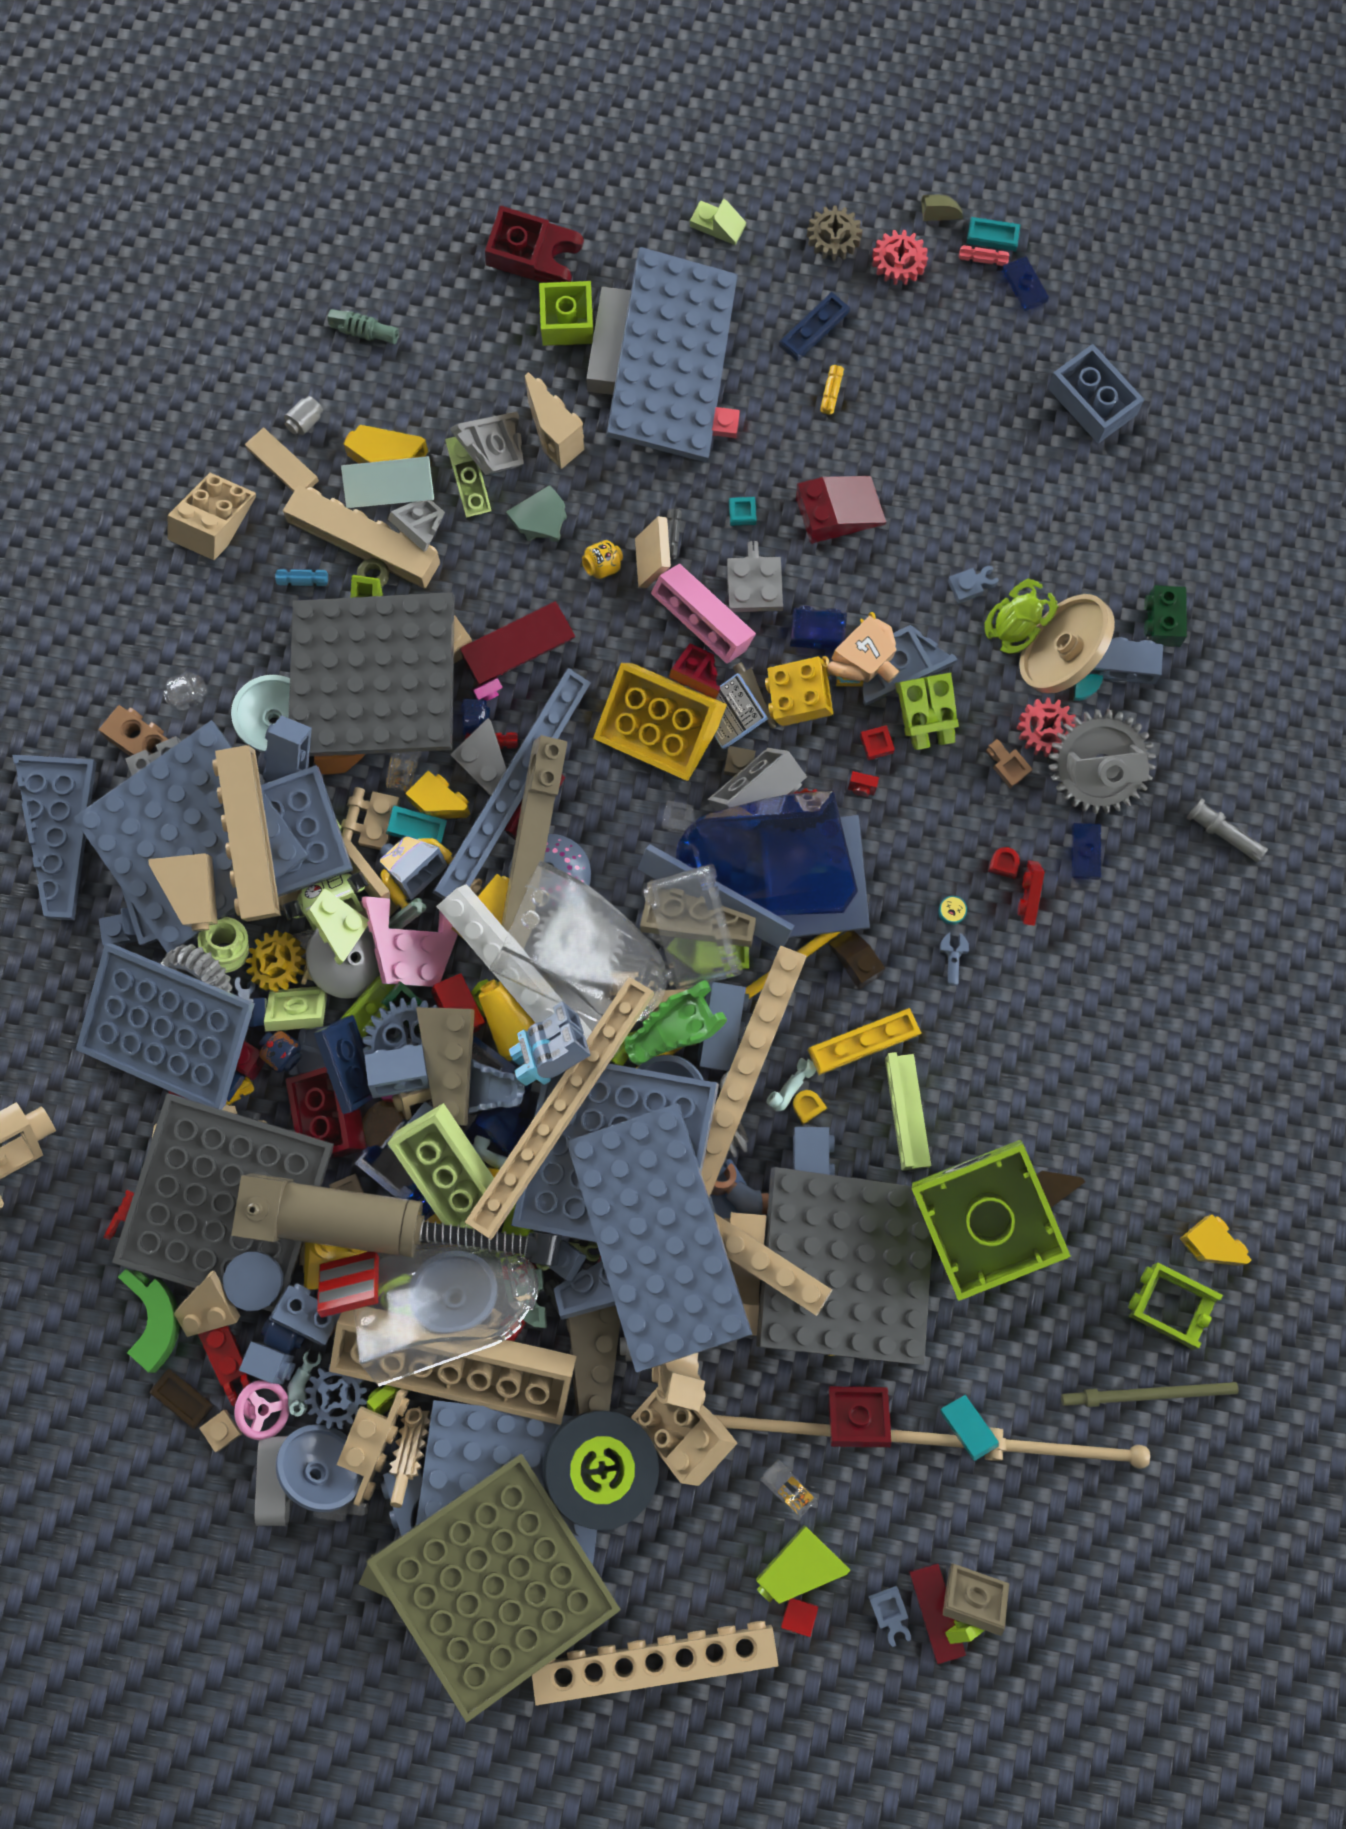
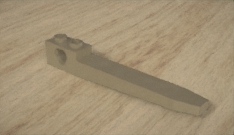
M543 735L534 740L532 745L501 924L523 951L532 929L554 801L559 792L568 742Z

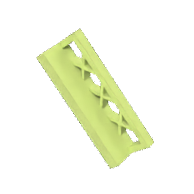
M897 1052L888 1053L885 1058L901 1170L931 1167L914 1054L897 1056Z

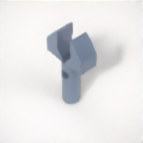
M948 933L940 943L939 952L945 953L948 956V985L957 986L959 984V957L969 952V943L960 933L958 936L959 947L953 951L949 943L951 933Z

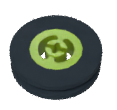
M610 1411L581 1413L562 1424L551 1437L542 1463V1478L545 1491L559 1513L573 1523L595 1530L618 1528L639 1516L650 1503L656 1490L659 1476L657 1452L646 1431L629 1417ZM608 1448L618 1458L620 1474L612 1487H609V1483L615 1477V1470L603 1471L602 1477L595 1473L586 1474L590 1481L597 1484V1489L592 1491L582 1480L581 1464L584 1457L591 1451L592 1457L586 1462L585 1469H596L599 1467V1462L605 1466L615 1465L611 1458L604 1455V1450Z

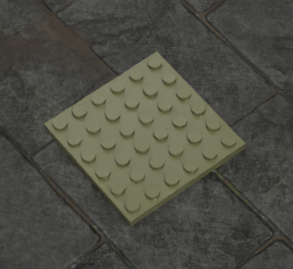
M522 1453L366 1560L466 1723L621 1610Z

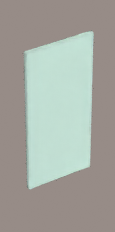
M429 456L341 465L346 508L434 500Z

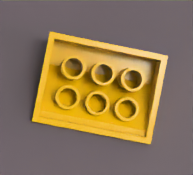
M621 663L593 739L689 781L719 727L727 704L636 664Z

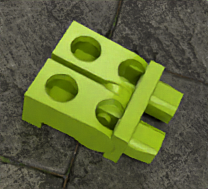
M951 673L896 682L895 687L900 699L905 735L911 737L914 750L929 748L928 733L937 731L939 745L955 743L954 728L959 727Z

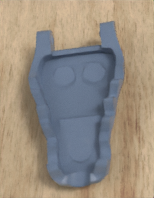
M471 1060L468 1114L498 1107H518L522 1103L525 1092L524 1084L516 1078V1074L501 1072L476 1060Z

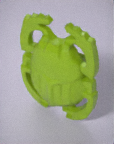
M1027 578L1015 586L1009 593V596L1013 598L1010 602L1006 597L991 610L985 621V634L987 638L991 640L992 638L999 637L1002 640L1000 650L1004 653H1019L1031 645L1041 631V628L1037 627L1039 623L1042 627L1048 625L1059 608L1058 601L1055 600L1052 593H1048L1050 601L1037 598L1034 586L1041 589L1043 585L1034 579ZM1024 588H1030L1032 590L1030 593H1027L1025 595H1018V593ZM1048 604L1049 612L1047 616L1043 618L1042 611L1044 609V605ZM997 610H999L1000 612L996 618V628H993V619ZM1029 638V640L1023 644L1017 646L1011 644L1012 642H1020Z

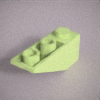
M456 437L445 439L466 518L492 511L481 469Z

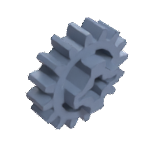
M319 1368L320 1377L311 1376L309 1379L314 1385L313 1387L305 1388V1392L311 1394V1398L306 1399L304 1404H312L313 1407L308 1414L318 1415L316 1419L317 1424H322L326 1420V1428L332 1429L335 1422L339 1429L345 1428V1420L352 1425L355 1420L354 1415H357L361 1405L367 1404L368 1400L363 1398V1394L370 1392V1388H362L361 1384L365 1381L363 1379L327 1372L326 1369ZM342 1376L336 1384L327 1381L330 1377ZM352 1387L355 1389V1399L352 1398ZM341 1390L339 1396L342 1400L334 1402L335 1396L332 1394L333 1391ZM319 1393L322 1394V1405L319 1402ZM338 1408L347 1411L342 1416H332Z

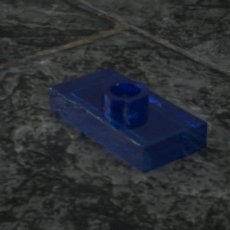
M1027 256L1003 265L1002 271L1024 311L1048 302L1049 296Z
M1073 823L1072 878L1096 880L1101 878V824Z

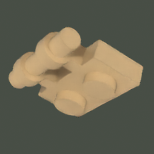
M355 787L353 795L348 799L347 806L349 809L346 819L342 820V838L346 836L351 841L353 833L359 834L358 843L360 846L381 850L383 845L389 843L391 835L386 834L392 808L393 806L399 807L400 798L372 792L370 801L363 800L365 790ZM360 810L367 812L364 824L356 823Z

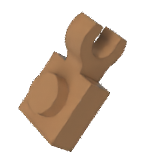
M998 739L986 749L988 755L998 762L994 765L993 769L1009 788H1012L1033 770L1016 749L1009 754Z

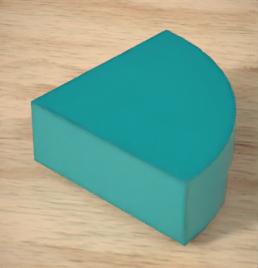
M1088 674L1075 684L1073 701L1085 700L1099 689L1104 675Z

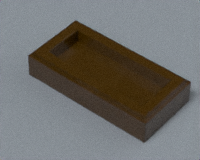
M169 1368L149 1392L193 1429L200 1425L215 1406Z

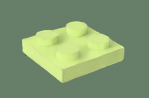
M318 986L288 990L281 989L278 992L270 990L264 1018L265 1031L323 1027L327 993Z

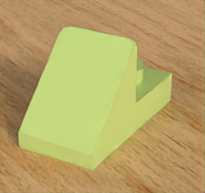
M725 199L722 200L719 208L700 201L690 219V227L736 245L746 226L745 220Z

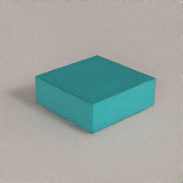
M755 497L729 498L730 526L756 525Z

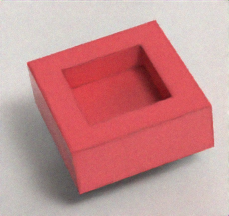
M716 407L712 435L736 438L740 410Z

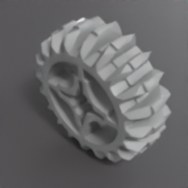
M182 944L169 951L161 962L164 966L229 993L233 988L229 983L231 978L225 974L226 968L221 967L218 963L219 960H215L211 952L205 953L202 947L196 949L193 944L188 946Z

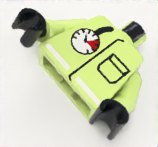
M362 872L353 875L349 873L342 874L303 888L297 900L288 902L282 907L287 920L306 916L312 929L315 931L317 927L311 922L307 911L324 888L351 908L360 912L363 908L355 893L362 892L365 886L367 887L369 884Z

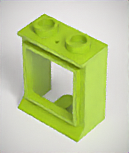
M1160 1263L1152 1265L1151 1268L1147 1266L1140 1279V1282L1144 1285L1139 1294L1134 1293L1128 1305V1308L1132 1310L1129 1318H1133L1186 1345L1191 1350L1198 1349L1201 1345V1342L1198 1341L1201 1333L1211 1322L1212 1317L1210 1313L1214 1304L1220 1301L1223 1295ZM1159 1277L1201 1297L1185 1334L1143 1313Z

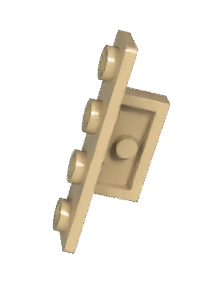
M406 1389L398 1391L388 1417L362 1406L357 1412L337 1465L364 1476L353 1503L358 1507L365 1499L369 1501L375 1490L376 1483L372 1482L376 1471L381 1472L385 1465L387 1455L383 1453L387 1443H393L399 1427L395 1426L399 1415L403 1416L410 1401V1399L406 1398L408 1393Z

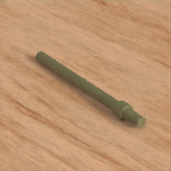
M1236 1382L1111 1391L1084 1389V1392L1061 1394V1402L1063 1406L1085 1404L1086 1407H1099V1403L1238 1394V1385Z

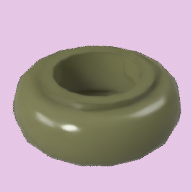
M376 558L363 561L357 568L356 575L366 577V573L369 570L378 569L380 575L377 578L380 579L381 587H383L389 580L390 572L388 566L382 560Z

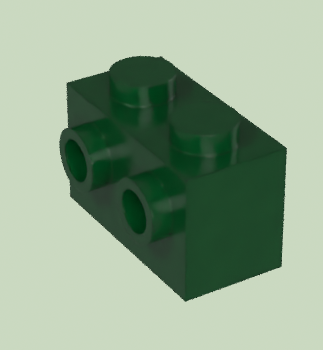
M1154 585L1144 600V610L1148 611V620L1145 621L1144 635L1148 636V640L1154 641L1155 644L1181 647L1187 638L1186 587Z

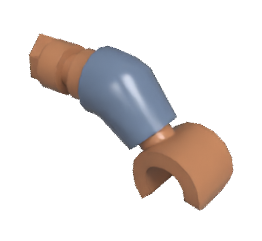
M731 1163L724 1172L727 1180L725 1182L716 1181L711 1194L720 1196L727 1193L726 1198L739 1213L767 1214L769 1194L761 1193L760 1190H753L741 1181L736 1183L737 1173Z

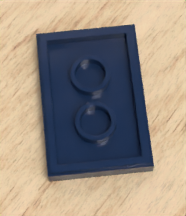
M346 1016L315 1032L314 1036L342 1113H350L374 1099L368 1086L365 1055L363 1053L365 1046L354 1016Z

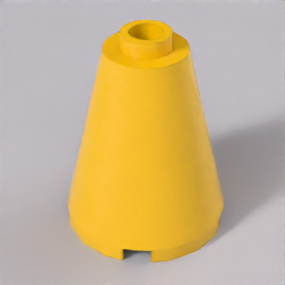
M493 979L480 988L482 992L478 997L500 1057L503 1061H511L513 1059L509 1049L519 1043L517 1033L523 1029L528 1031L529 1027L535 1024V1022L500 981L496 982Z

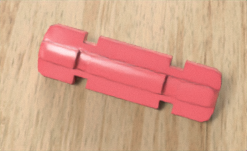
M965 245L960 247V260L969 261V259H972V262L992 265L996 263L999 266H1007L1009 261V253L1005 251L995 252L996 250L978 247L971 249V246Z

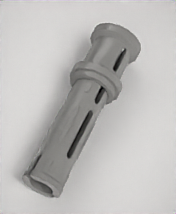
M1201 798L1192 808L1187 819H1193L1206 828L1208 834L1216 833L1258 863L1260 857L1262 858L1268 848L1262 846L1226 821L1224 813H1217L1204 804L1205 800Z

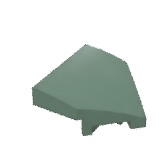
M550 485L506 511L509 520L519 532L525 533L527 541H532L538 537L550 538L552 542H559L561 536L560 529L567 515L563 500Z

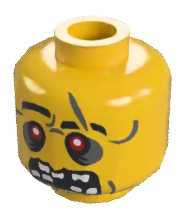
M608 540L588 546L584 556H582V564L586 573L596 579H602L617 573L621 568V561L623 560L620 547L614 546Z

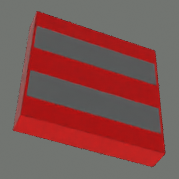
M366 1252L319 1264L317 1312L321 1318L378 1304L379 1255L376 1252Z

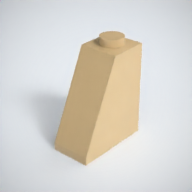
M204 853L148 859L151 870L182 925L192 927V931L209 930V925L218 924L212 856Z

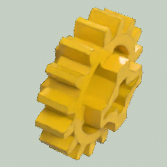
M278 930L274 931L273 936L264 933V941L256 939V949L249 948V952L253 956L246 959V963L252 965V967L246 970L248 974L253 976L251 981L259 985L260 988L266 991L270 989L273 992H278L279 987L288 990V983L290 981L297 984L298 981L295 976L297 974H304L300 966L306 964V960L301 958L306 953V950L300 947L301 942L293 938L291 934L287 932L283 934Z

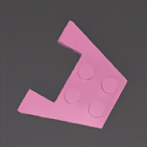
M362 897L363 908H366L369 919L367 921L369 932H372L376 947L374 952L382 984L397 985L401 981L404 985L433 987L434 984L441 982L458 935L451 929L453 925L439 910L438 932L389 928L390 899Z

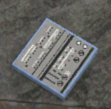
M739 673L720 685V691L716 700L727 704L714 736L720 746L726 749L769 718Z

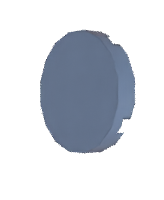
M248 1251L236 1256L227 1265L223 1275V1289L227 1298L236 1307L246 1311H256L271 1305L283 1287V1272L279 1263L261 1251Z

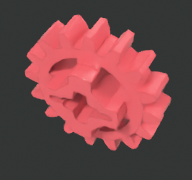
M893 230L891 237L885 233L883 234L882 241L877 240L872 254V266L877 267V275L885 274V282L891 278L894 285H897L898 280H902L903 284L907 285L908 278L915 282L918 274L922 275L924 273L928 257H926L928 249L922 248L924 242L922 239L915 240V233L909 237L906 236V230H903L902 235H898L897 231ZM899 254H902L901 261H898Z
M1047 697L1044 704H1042L1039 699H1036L1034 707L1028 704L1025 708L1026 713L1022 712L1019 720L1022 722L1018 724L1017 730L1023 731L1019 736V740L1026 739L1025 748L1028 749L1033 746L1035 748V755L1040 750L1044 752L1045 757L1049 756L1050 751L1058 753V750L1052 747V743H1062L1057 733L1063 734L1064 731L1065 735L1068 734L1065 727L1064 730L1061 728V722L1063 725L1068 724L1073 728L1075 727V724H1071L1074 721L1075 714L1068 715L1067 712L1070 707L1061 708V700L1051 704L1050 698ZM1030 721H1032L1031 725L1034 727L1033 733L1030 729ZM1052 723H1054L1051 728L1049 727L1041 732L1043 727H1047L1048 725L1050 726Z

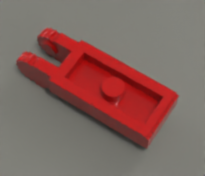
M227 1325L198 1335L219 1383L224 1387L229 1402L234 1407L238 1394L232 1382L240 1378L244 1389L252 1381L249 1374L239 1371L244 1357L230 1326Z

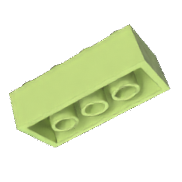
M443 1103L397 1130L388 1142V1145L440 1221L444 1222V1225L452 1224V1226L459 1225V1227L467 1226V1228H472L465 1221L494 1177Z

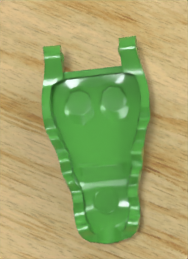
M706 980L697 983L688 990L672 995L666 1002L660 1003L659 1010L651 1012L649 1014L650 1017L642 1022L643 1027L638 1029L633 1035L625 1038V1051L634 1064L640 1065L659 1054L700 1043L712 1037L727 1022L724 1013L718 1012L713 1015L704 999L711 991Z

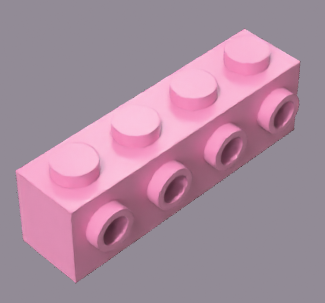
M680 563L659 576L651 594L725 663L728 664L747 651L756 633Z

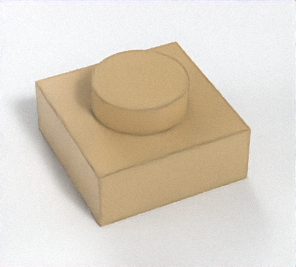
M227 1410L221 1411L199 1428L215 1452H219L242 1435V1432Z

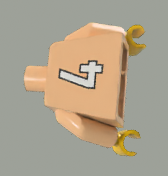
M873 612L868 614L869 617L865 621L860 619L861 625L835 649L832 656L833 661L830 662L826 656L821 658L827 664L828 676L833 675L855 681L863 680L868 683L878 673L887 683H890L900 672L889 662L896 652V641L892 627L876 619Z

